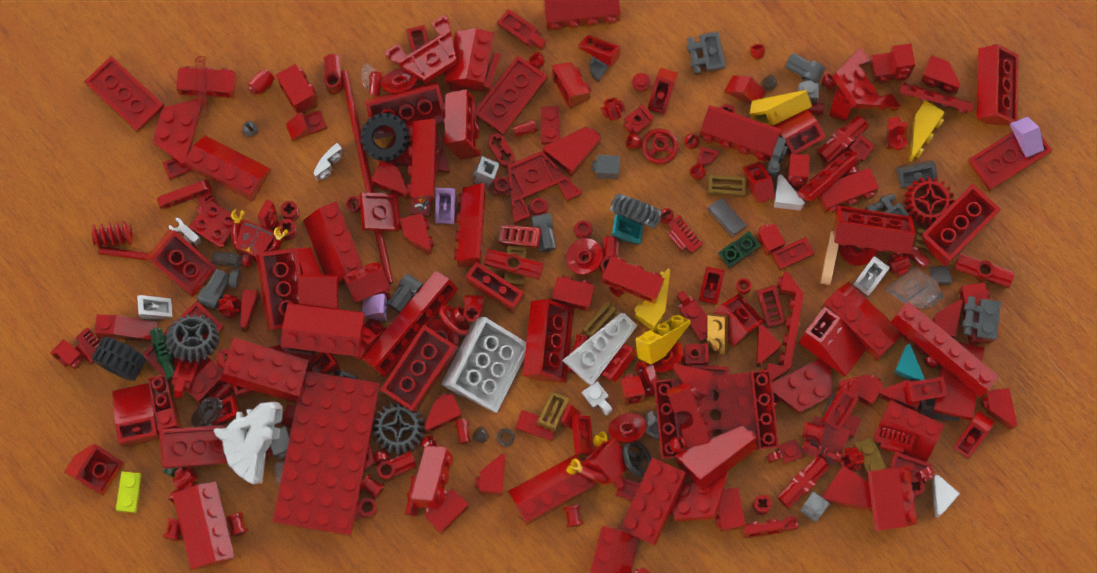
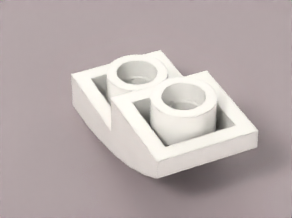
M338 143L325 153L316 166L313 174L317 182L328 178L333 171L330 163H336L342 158L343 151Z

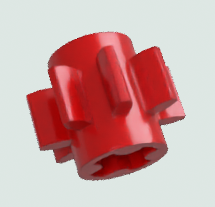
M615 97L606 99L604 101L605 106L601 107L603 116L610 121L620 119L622 117L621 112L625 111L623 102L621 100L618 101Z
M897 253L891 254V260L887 261L890 272L892 274L897 273L898 277L907 274L908 268H911L908 256L906 254L902 256Z
M223 295V299L218 300V310L222 317L234 318L236 313H241L242 304L236 295Z
M858 447L845 448V453L841 455V465H844L849 470H860V465L865 463L864 453L859 451Z
M179 468L174 472L176 476L173 478V483L178 490L182 491L183 489L196 486L194 482L198 478L193 469Z

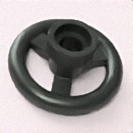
M638 441L626 443L623 448V459L627 469L637 477H644L651 461L647 448ZM635 446L639 448L641 452L634 453L630 450V447ZM644 457H645V459H646V469H645V471L643 470V466H642V462H643V458H644Z

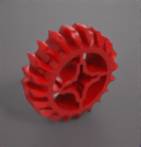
M929 176L925 181L921 177L919 182L915 180L912 183L913 186H908L907 190L909 192L904 193L906 199L903 200V204L907 205L904 209L910 211L908 215L915 217L913 223L919 220L921 221L920 226L927 223L929 228L955 202V200L951 199L954 193H948L950 186L943 187L945 181L939 184L937 183L938 178L931 181ZM926 189L924 196L914 198L917 192ZM933 191L937 192L941 197L936 196ZM943 206L941 212L932 215L933 208ZM917 207L922 208L925 213L921 212Z

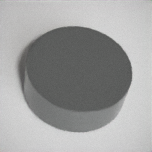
M232 269L229 277L230 287L238 288L242 274L240 269Z

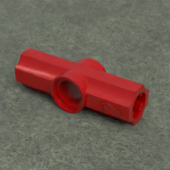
M856 115L847 125L840 127L831 136L830 140L817 151L819 158L829 164L842 151L847 150L855 142V139L869 127L866 120L862 116Z
M489 248L484 260L485 266L507 271L511 275L518 274L540 280L544 263L522 258L518 254H507ZM511 261L519 263L515 268L510 267L508 264Z
M961 253L957 258L954 268L956 271L976 277L979 281H988L1008 289L1015 274L1013 271L993 265L988 260L981 261ZM980 268H986L989 274H983Z
M817 456L779 494L777 499L780 503L790 509L828 471L830 467L827 462Z

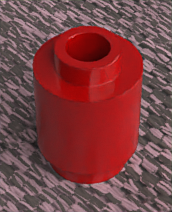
M264 68L248 82V90L254 96L257 94L262 96L273 85L275 77Z

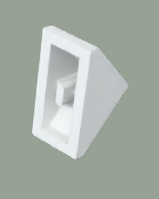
M780 174L776 182L774 207L802 210L805 202L798 197L796 191Z
M874 256L853 285L869 296L887 274L890 267Z
M137 296L138 313L142 320L149 321L173 317L170 298Z
M934 475L931 478L935 517H939L960 493L939 475Z

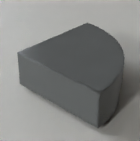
M592 56L590 72L593 78L599 82L609 66Z

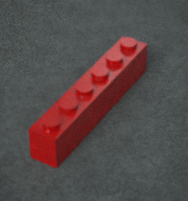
M435 271L361 359L372 370L385 377L404 355L422 326H428L438 315L439 308L442 305H446L459 289L449 278Z
M909 301L890 322L980 398L999 377Z

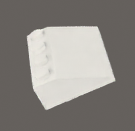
M486 317L477 318L472 323L469 333L465 336L441 385L497 413L525 358L526 342Z

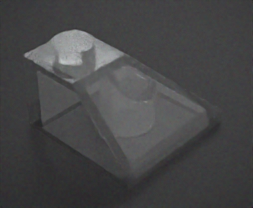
M913 267L907 274L885 289L886 292L902 303L906 304L909 301L915 307L929 309L944 298L937 281L916 267Z

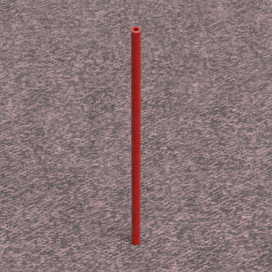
M343 70L341 71V79L366 192L374 193L366 154L360 140L361 131L348 71ZM375 231L383 271L388 283L392 284L394 282L383 231Z

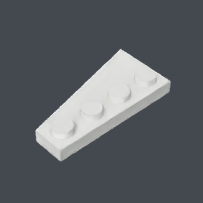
M620 313L562 361L588 385H593L638 325L625 313Z

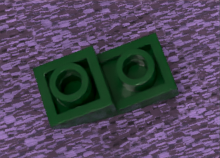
M748 231L738 240L727 245L718 254L727 266L731 268L761 246L751 232Z

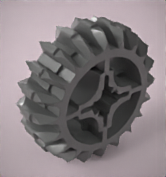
M622 194L615 195L610 207L613 213L650 228L657 226L662 214L659 209Z
M195 313L193 317H190L188 314L186 318L180 316L179 321L173 320V326L168 328L166 342L171 354L174 353L176 358L181 357L182 362L188 359L191 363L192 360L196 359L199 363L200 358L206 360L207 355L212 356L213 350H217L219 331L216 329L215 323H211L210 318L205 319L204 315L197 317ZM204 334L208 336L206 341L203 340ZM180 335L183 337L181 343L178 341Z
M399 402L397 407L390 403L391 409L389 410L386 406H383L385 413L383 414L381 411H378L377 414L381 418H374V422L378 425L372 426L373 430H377L373 433V436L379 437L376 440L377 444L383 443L382 449H386L389 446V453H392L394 448H396V454H400V449L402 448L404 453H407L406 447L408 446L411 450H414L415 448L412 443L414 442L419 445L420 441L417 437H424V434L419 432L425 430V427L420 425L424 423V419H418L421 413H414L410 409L408 410L407 407H402ZM396 414L393 422L384 425L390 416ZM402 414L409 416L415 425L403 422ZM399 421H400L401 427H404V428H400V432H399V436H398V433H397V431H396V427H397V424H398ZM383 431L393 433L395 435V442L388 440L384 436ZM414 431L409 439L401 442L404 434Z

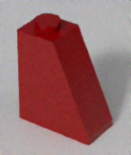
M586 126L546 145L543 148V152L557 166L573 177L601 144V137H599L600 134L595 129L591 128L590 130Z
M843 465L822 498L833 505L870 511L872 509L869 483Z

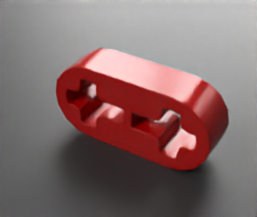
M492 134L488 139V146L499 165L507 168V165L514 163V153L501 134ZM493 140L500 141L501 149L497 145H493ZM503 152L505 153V155H506L507 157L510 156V157H509V162H507L506 160H503V161H502V159H503L502 153H503Z
M645 361L638 362L636 372L640 376L645 395L648 397L654 396V381H658L654 366Z

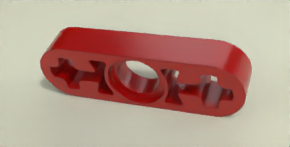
M203 180L161 195L157 198L160 209H167L211 192L212 188L208 180Z

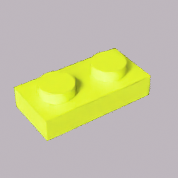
M121 471L116 511L137 513L142 479L141 473Z

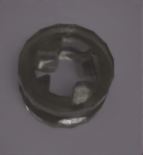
M504 428L498 432L497 442L500 446L509 447L513 444L515 437L513 431ZM503 433L511 436L509 442L500 439L503 437Z

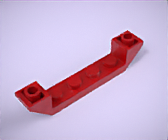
M784 271L782 277H778L777 288H780L779 294L792 296L789 303V309H792L791 316H787L785 326L789 328L788 335L784 334L782 343L783 346H786L785 352L781 353L779 364H782V366L768 363L766 369H762H771L772 382L790 371L804 295L791 275Z

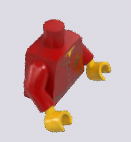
M236 209L232 211V243L237 253L242 255L238 263L239 265L249 268L252 260L256 261L258 253L278 251L283 242L282 238L287 236L288 230H284L283 234H281V226L271 231L243 219L241 221L245 212L242 210L240 217H238L235 213Z
M600 432L593 438V443L598 447L582 463L584 466L582 467L580 462L574 459L568 466L567 472L570 474L580 472V475L601 485L613 483L615 488L619 489L626 484L622 477V474L627 469L623 459V447L618 444L616 438L607 439V434Z

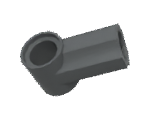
M795 53L790 55L785 65L786 69L801 76L803 81H813L814 83H818L825 71L824 66L816 61L810 62Z
M551 214L531 216L533 227L541 229L539 251L546 253L556 250Z
M216 269L207 287L205 286L201 290L197 301L216 310L218 308V300L223 298L222 294L229 284L230 276Z
M405 274L398 285V289L387 304L393 310L400 313L424 284L410 274Z

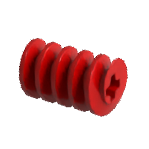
M123 221L122 227H120L118 222H115L114 228L108 223L106 229L103 224H100L99 229L96 228L95 224L92 225L94 247L97 245L98 248H102L103 243L106 247H109L111 242L113 246H117L118 241L121 245H125L126 240L129 245L133 244L131 223L130 226H127L126 222Z

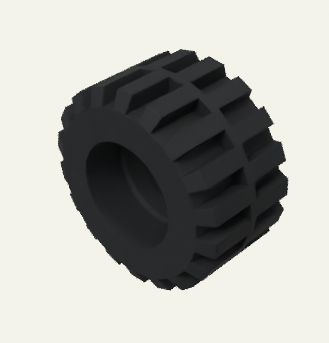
M389 113L377 114L369 118L363 125L360 140L364 151L370 157L376 160L389 161L399 157L408 147L409 130L405 122L398 116ZM381 126H389L396 133V141L390 148H381L374 141V133Z
M102 337L92 356V360L103 369L131 381L136 380L146 361V358L140 352L110 337Z

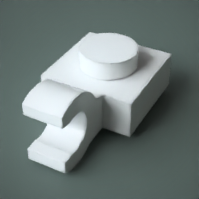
M175 219L179 223L177 228H173L171 225L168 226L169 229L182 233L183 238L190 244L198 247L202 243L201 239L184 225L181 219Z
M598 381L582 392V395L593 409L599 406L606 416L613 412L612 407L605 401L609 398V395Z

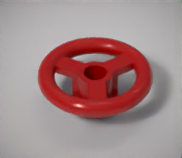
M662 128L653 129L642 139V153L651 163L666 164L672 161L678 153L679 145L677 138L669 130ZM661 134L666 135L671 139L673 143V148L668 146L667 138L662 136ZM655 135L653 148L647 151V142L650 137ZM661 143L663 147H658L657 144ZM664 151L670 153L668 157L663 159L652 157L657 152Z
M442 305L439 308V315L450 330L461 336L469 333V325L466 321L467 318L463 316V308L457 306L454 309L448 305ZM458 325V326L462 327L464 330H461V329L457 328L456 326Z

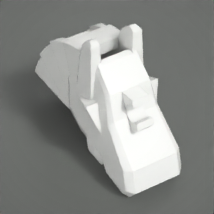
M278 402L261 403L254 410L248 409L246 410V417L243 416V412H237L236 420H233L226 428L214 429L215 435L223 440L224 453L229 466L241 478H244L251 484L263 482L265 453L272 444V439H279L280 429L274 427V425L281 422L283 407Z

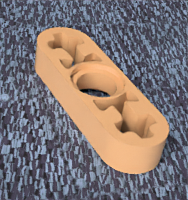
M834 231L830 233L820 281L821 284L826 285L831 283L839 246L838 243L834 242Z

